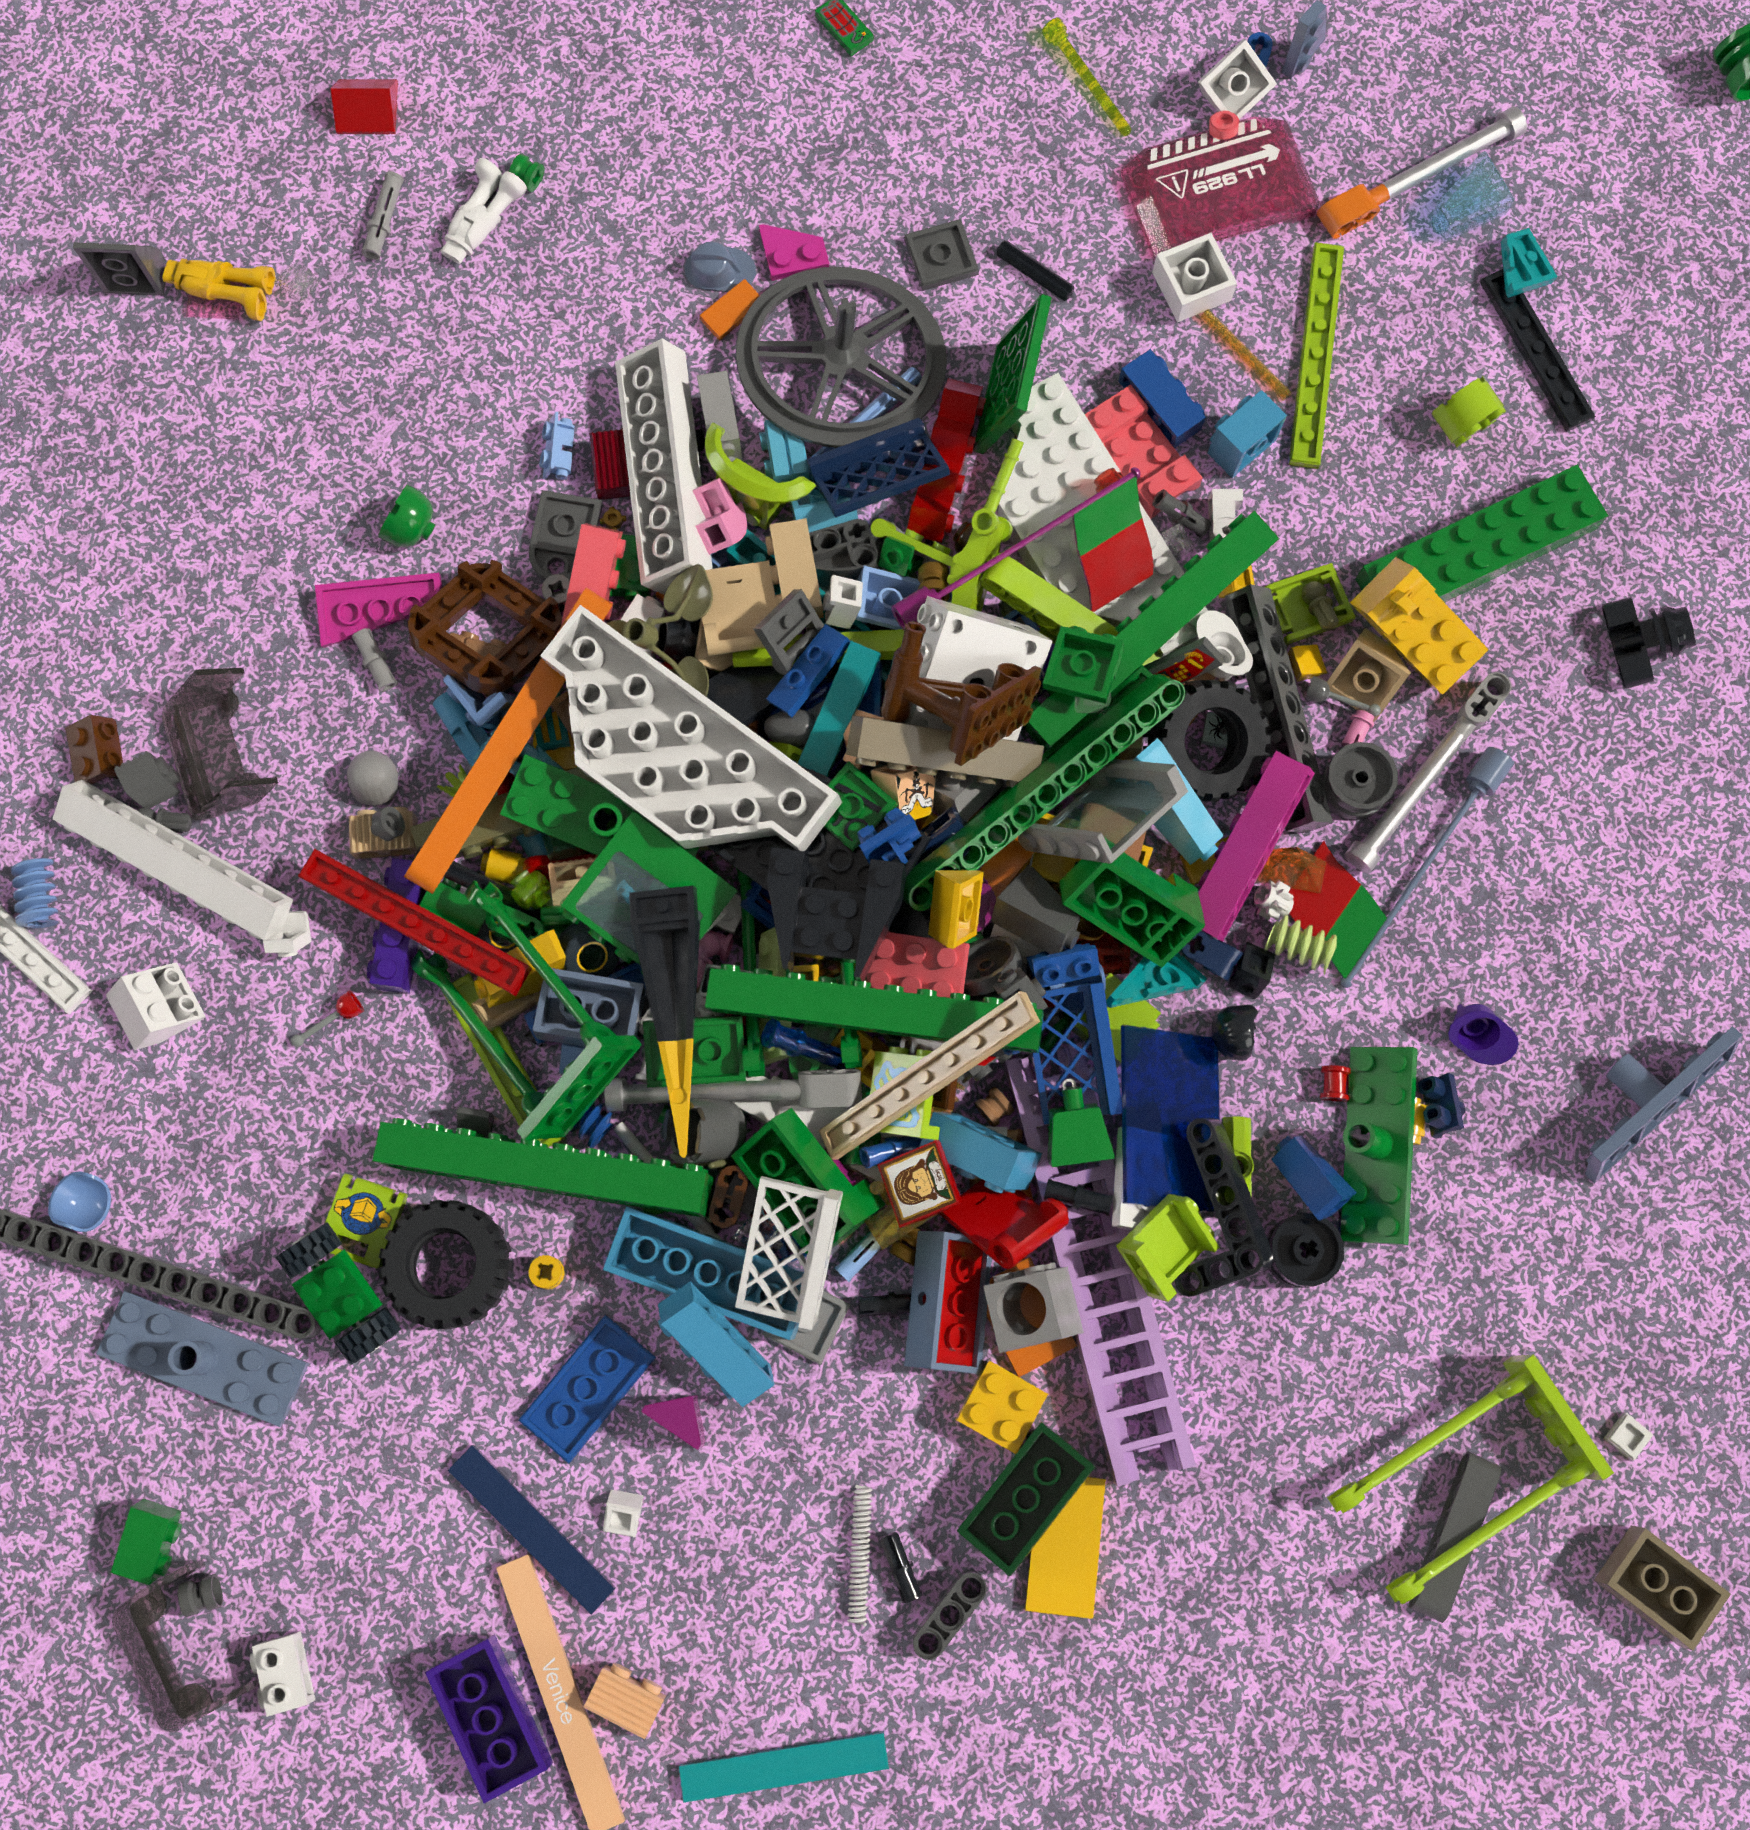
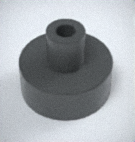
M388 806L373 814L371 832L374 836H379L385 841H391L404 833V819L395 808Z

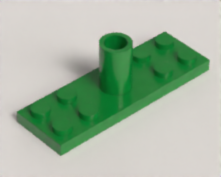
M525 754L500 815L598 856L620 829L631 808L602 786ZM599 812L612 815L615 826L609 827L607 831H602L596 827L597 821L594 816ZM699 847L685 850L696 857ZM620 851L616 852L610 859L614 863L658 880Z
M1414 1047L1350 1048L1349 1101L1347 1103V1122L1343 1132V1142L1345 1144L1343 1179L1357 1193L1342 1206L1340 1235L1343 1242L1408 1246L1418 1049Z

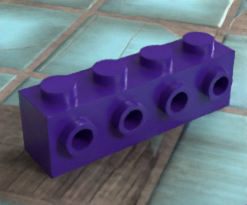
M392 858L391 867H387L385 870V886L415 904L420 905L426 890L404 877L413 860ZM380 922L379 929H375L373 934L374 959L370 960L367 966V979H370L369 984L378 990L410 994L414 973L410 961L417 954L419 943Z

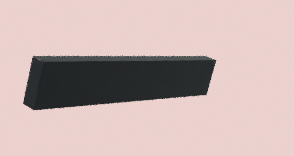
M1503 269L1482 278L1480 281L1482 288L1565 431H1571L1593 421L1596 417L1525 294L1521 293L1509 298L1507 297Z

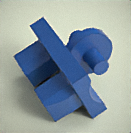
M894 808L886 813L884 820L888 827L877 833L873 825H867L857 832L861 843L859 847L869 865L871 859L892 861L897 858L900 863H907L908 860L904 853L913 848L912 842L922 836L910 813L905 815L898 808Z

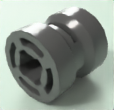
M216 1574L205 1576L196 1583L190 1580L178 1585V1602L181 1612L185 1617L196 1615L201 1609L206 1608L211 1611L221 1608L223 1605L221 1584Z

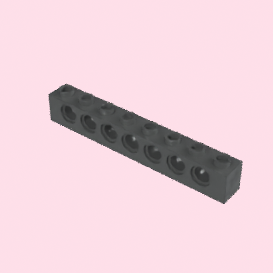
M1252 584L1226 595L1225 598L1230 617L1237 626L1253 657V665L1250 671L1245 674L1252 700H1258L1263 707L1259 713L1261 716H1267L1269 726L1265 727V732L1271 735V744H1266V752L1270 753V757H1273L1275 751H1278L1309 766L1315 773L1286 825L1287 832L1308 833L1332 824L1333 820L1271 589Z

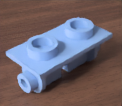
M555 412L549 422L545 421L543 425L542 439L546 440L545 450L543 449L539 461L540 468H544L543 479H547L550 473H553L557 479L565 480L571 474L572 452L561 449L562 447L572 449L575 426L572 424V420L568 418H562L558 421L559 412Z

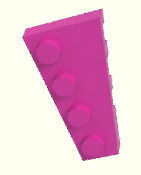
M438 572L315 585L321 647L325 648L351 639L354 633L365 628L374 631L410 618L409 612L415 604L422 607L442 589L441 574Z

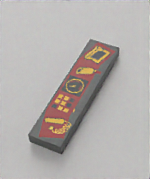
M1203 637L1144 665V667L1153 675L1161 674L1183 684L1222 666L1225 657L1206 637Z

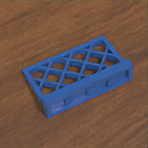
M1093 981L1086 984L1045 990L1047 994L1042 996V998H1046L1055 1006L1043 1021L1042 1031L1046 1027L1060 1038L1049 1053L1039 1047V1052L1046 1056L1042 1063L1040 1054L1032 1053L1043 1124H1049L1047 1103L1055 1092L1063 1097L1062 1092L1058 1088L1069 1073L1084 1083L1082 1085V1093L1089 1087L1098 1094L1102 1115L1124 1113L1103 982ZM1082 992L1084 1005L1075 1016L1061 1004L1069 994ZM1062 995L1058 1002L1051 998L1052 996ZM1058 1009H1061L1073 1018L1063 1034L1048 1025V1022ZM1084 1012L1087 1024L1080 1019ZM1077 1022L1088 1029L1089 1038L1081 1048L1066 1038ZM1063 1041L1078 1050V1053L1068 1067L1053 1057ZM1089 1045L1092 1056L1085 1052ZM1082 1055L1093 1061L1094 1070L1087 1080H1084L1072 1071V1068ZM1050 1060L1065 1070L1054 1086L1043 1079L1042 1070ZM1094 1078L1097 1088L1090 1084ZM1045 1085L1051 1088L1047 1096L1045 1092Z

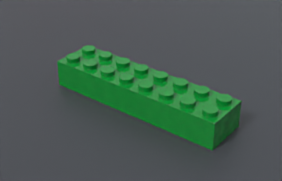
M1577 464L1364 565L1355 580L1362 591L1397 557L1415 567L1436 589L1434 592L1445 603L1597 530L1606 520L1608 514Z

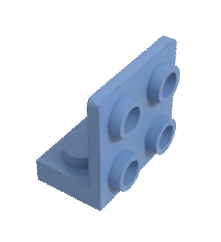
M446 675L443 678V681L449 687L446 689L448 695L455 702L461 703L467 710L465 713L467 719L477 728L483 727L494 730L517 697L499 692L490 695L486 699L482 693L471 690L450 675Z

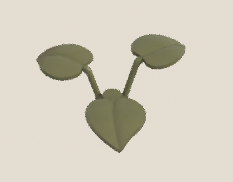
M696 564L678 575L665 592L664 607L667 611L674 613L673 616L655 619L649 617L646 622L639 618L630 619L628 622L613 620L607 624L637 647L653 651L673 668L670 669L671 672L707 697L709 677L702 662L692 656H687L677 665L672 658L656 647L659 636L655 625L678 621L681 616L690 622L697 621L704 617L711 608L713 601L711 584L704 567Z

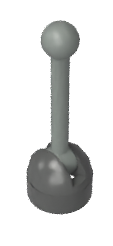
M1313 676L1305 696V700L1316 703L1331 698L1366 710L1374 717L1378 716L1381 712V708L1377 704L1367 705L1330 692L1328 683L1316 676Z

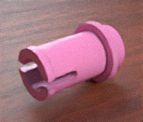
M1357 710L1355 714L1351 715L1350 719L1352 722L1344 740L1341 742L1343 747L1364 741L1369 728H1373L1375 725L1372 714L1363 710Z

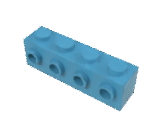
M691 1281L658 1304L660 1316L658 1324L667 1337L673 1336L679 1342L683 1353L688 1358L693 1357L699 1363L706 1377L709 1379L713 1377L719 1383L722 1392L728 1399L734 1398L744 1407L775 1385L771 1365Z

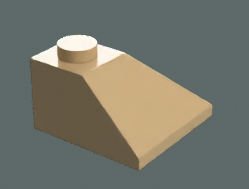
M1365 628L1330 676L1327 683L1330 687V692L1367 705H1379L1381 714L1411 672L1389 643ZM1351 706V707H1353L1355 710H1363V709H1360V708ZM1380 714L1374 717L1373 722L1377 720Z

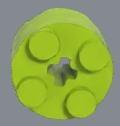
M1482 376L1480 379L1477 378L1451 396V399L1447 401V405L1442 403L1431 414L1450 442L1454 443L1456 448L1471 439L1472 435L1479 430L1483 431L1496 422V419L1503 415L1506 410L1487 380Z

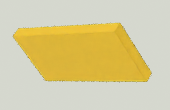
M1088 1477L1030 1552L1025 1611L1093 1619L1106 1479Z

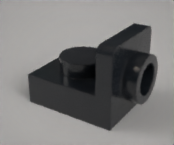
M1247 941L1241 949L1243 955L1238 962L1237 971L1229 980L1228 987L1252 999H1256L1270 983L1276 954Z

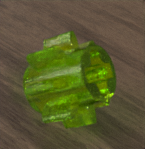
M524 870L511 881V884L515 887L510 892L511 896L525 910L531 906L537 910L551 898L546 893L551 888L549 881L536 870L531 874Z

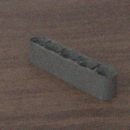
M1469 1451L1464 1454L1421 1568L1482 1527L1501 1475L1500 1465ZM1473 1550L1424 1583L1423 1586L1425 1588L1423 1591L1409 1601V1608L1443 1623L1450 1614Z

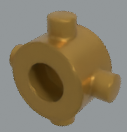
M609 507V510L604 513L603 518H600V524H605L607 528L613 530L619 529L623 522L627 521L626 515L622 516L615 507Z

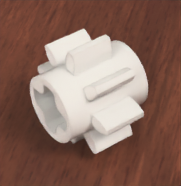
M1269 880L1268 883L1260 885L1254 894V905L1259 908L1257 914L1267 920L1271 917L1279 920V918L1288 915L1294 904V896L1288 893L1291 887L1280 880L1277 883Z

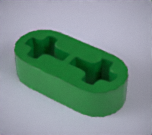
M505 905V911L518 927L525 930H530L534 927L537 933L536 937L545 933L544 927L538 919ZM487 912L485 921L491 933L514 943L500 925L497 927L494 917ZM530 936L528 940L530 941L536 937Z

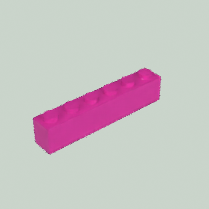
M1275 751L1273 757L1269 756L1263 763L1260 771L1262 777L1257 786L1252 785L1245 797L1247 805L1242 814L1237 813L1233 818L1229 828L1232 832L1228 840L1220 843L1214 855V858L1217 859L1211 870L1207 869L1199 882L1201 889L1198 894L1206 925L1201 931L1221 941H1224L1315 774L1309 766L1278 751Z

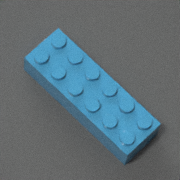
M626 1206L606 1259L604 1271L668 1295H672L691 1281L723 1316L787 1340L795 1339L799 1328V1323L735 1308L746 1254L745 1248L644 1210ZM759 1253L753 1256L752 1263L760 1274L774 1266L767 1256ZM788 1264L783 1266L792 1282L804 1274L802 1269ZM777 1270L763 1278L773 1294L787 1286ZM751 1272L749 1276V1281L754 1278ZM757 1282L747 1288L745 1300L760 1303L767 1298ZM800 1283L799 1285L796 1286V1288L798 1289L799 1292H800L801 1284H802V1283ZM790 1290L776 1298L783 1309L796 1312L798 1301Z

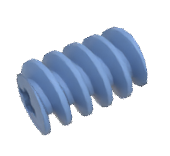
M28 859L11 867V874L15 876L12 880V886L17 889L13 892V898L19 901L14 905V911L19 913L15 917L17 925L26 928H44L55 926L59 923V921L49 919V916L58 913V909L48 907V904L57 901V897L47 895V892L55 889L56 885L45 881L55 876L53 871L44 870V867L53 865L52 859Z

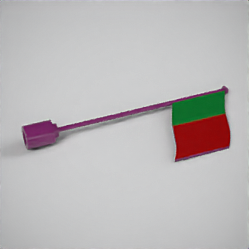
M1136 467L1131 468V472L938 593L933 588L929 590L926 586H923L892 605L891 610L898 624L905 630L906 623L918 622V611L921 605L925 604L927 596L941 600L943 596L1070 517L1073 518L1076 550L1088 586L1090 611L1095 612L1153 575L1154 565L1152 548L1140 511L1137 479L1141 475L1140 470Z

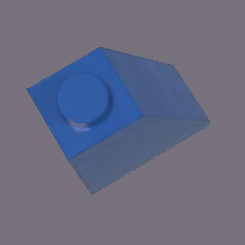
M1288 1135L1275 1147L1278 1153L1271 1160L1319 1221L1334 1215L1357 1193L1302 1135L1293 1138Z

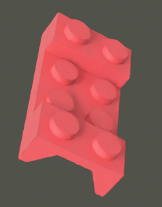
M1129 385L1087 412L1085 416L1123 476L1129 474L1133 467L1140 470L1141 475L1137 479L1139 501L1150 519H1152L1161 511L1153 506L1154 497L1159 491L1164 489L1170 495L1177 498L1186 491H1194L1199 488L1203 477L1185 454L1183 456L1179 455L1148 415L1149 407L1132 385Z

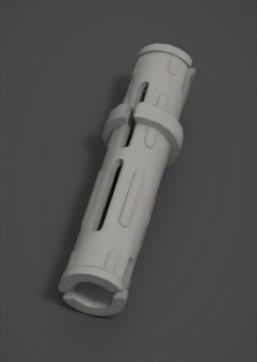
M391 171L385 173V179L377 199L373 217L367 222L366 226L368 233L361 253L371 260L380 259L385 238H388L391 232L389 225L396 207L401 185L404 181L401 175ZM389 194L388 203L386 209L384 210L385 203ZM380 222H381L380 229H379L378 235H377V237H376L377 229H378L379 224H380Z

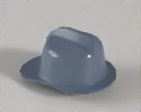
M711 241L699 245L687 258L685 275L696 288L729 292L743 279H746L751 285L756 276V265L751 256L746 252L736 248L725 247L720 243Z

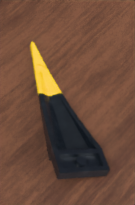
M693 885L629 893L631 929L650 1003L669 1094L679 1155L682 1158H685L687 1155L700 937L697 888Z

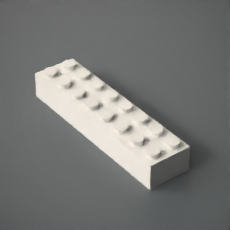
M662 338L615 361L640 581L641 585L665 595L672 581L691 566L700 564L705 570L713 568L711 554H708L695 527L706 518L692 491L702 486L686 354L685 351Z

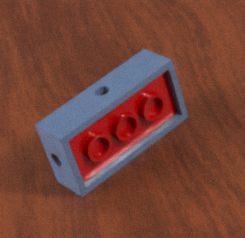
M918 1231L904 1366L981 1374L987 1315V1300L983 1286L990 1283L992 1258L962 1234Z

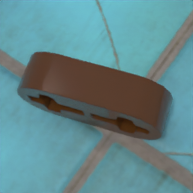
M729 1166L721 1171L710 1205V1219L715 1226L721 1229L731 1228L738 1222L747 1193L749 1179L738 1166ZM733 1172L739 1173L738 1178L743 1183L741 1186H735L732 1196L727 1195L729 1184L724 1182L726 1176L732 1177ZM729 1199L731 1200L729 1210L734 1213V1216L726 1218L725 1223L719 1222L720 1217L715 1214L717 1208L722 1209L725 1200Z

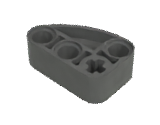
M854 519L809 533L818 585L830 587L832 575L857 580L863 566L882 570V567L878 566L879 555L871 527L865 520Z

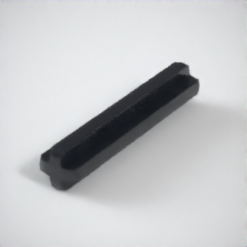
M1007 240L1002 241L998 246L996 253L998 257L1063 301H1067L1072 296L1075 287L1064 278Z

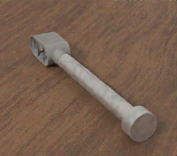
M1499 672L1491 673L1478 685L1459 709L1457 722L1362 842L1354 841L1344 855L1349 863L1364 873H1371L1380 861V857L1377 854L1470 734L1480 729L1509 695L1511 682L1506 675ZM1487 686L1495 687L1499 695L1491 694ZM1480 704L1483 708L1475 717L1472 715V712Z
M807 1070L799 1072L798 1079L695 1084L691 1085L690 1098L722 1099L727 1101L800 1099V1107L804 1108L851 1107L862 1101L861 1070ZM614 1078L605 1088L604 1093L607 1111H626L628 1104L670 1103L667 1086L647 1088V1084L627 1085L625 1078Z

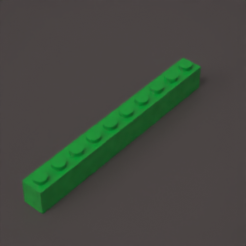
M1255 510L1247 517L1241 513L1228 525L1231 531L1224 538L1218 534L1205 546L1209 551L1202 558L1196 554L1183 566L1186 572L1179 579L1173 575L1160 587L1164 592L1157 599L1151 595L1138 607L1141 613L1134 620L1128 616L1115 628L1118 632L1116 637L1119 640H1123L1124 652L1109 694L1280 539ZM1046 690L1050 696L1042 703L1036 699L1031 704L1033 714L1029 722L1023 727L1039 745L1044 746V751H1046L1100 702Z
M721 964L720 969H710L705 1008L711 1012L947 1042L1002 1004L1004 1000L984 997L983 1002L970 1001V995L961 993H950V998L938 997L937 991L929 989H917V994L904 992V987L888 984L884 985V990L871 988V983L852 980L851 985L838 984V979L826 976H819L818 981L805 980L806 975L794 972H786L785 977L773 976L772 970L753 968V973L740 972L741 967ZM1031 1002L1040 1022L1001 1049L1039 1054L1044 1013L1042 1009H1037L1036 1003Z

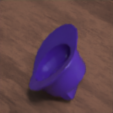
M1461 1003L1457 1006V1013L1454 1016L1453 1023L1450 1025L1448 1035L1449 1040L1467 1056L1481 1064L1498 1065L1510 1060L1516 1054L1519 1046L1516 1033L1497 1017L1488 1006L1483 1004L1465 1006Z

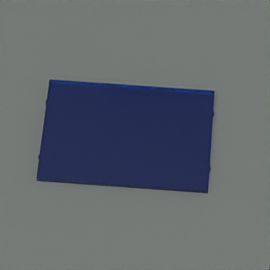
M1122 1025L1123 1204L1156 1207L1168 1194L1192 1199L1199 1208L1198 1212H1215L1187 1139L1186 1131L1189 1123L1197 1118H1216L1220 1121L1218 1048L1214 1045L1211 1037ZM1205 1124L1202 1127L1201 1134L1206 1141L1211 1136V1130ZM1217 1155L1213 1160V1167L1217 1172H1220L1221 1158Z

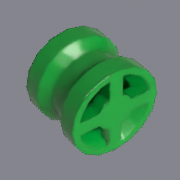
M523 153L516 156L509 169V172L518 176L526 184L527 191L529 192L536 190L543 179L545 171L543 164L531 162L529 157Z

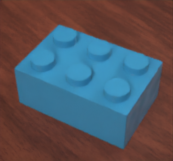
M933 1112L929 1125L940 1127L939 1140L948 1163L957 1167L956 1173L970 1179H974L975 1176L985 1180V1187L999 1193H1003V1190L1014 1193L1015 1190H1028L1043 1153L960 1114ZM923 1138L920 1146L935 1140Z

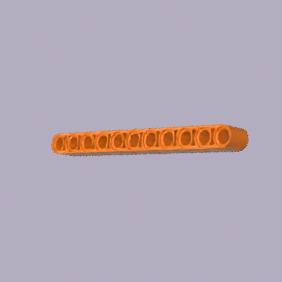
M586 587L558 632L579 605H582L603 621L613 604ZM542 658L404 875L406 879L431 894L434 893L566 681V678L552 669Z

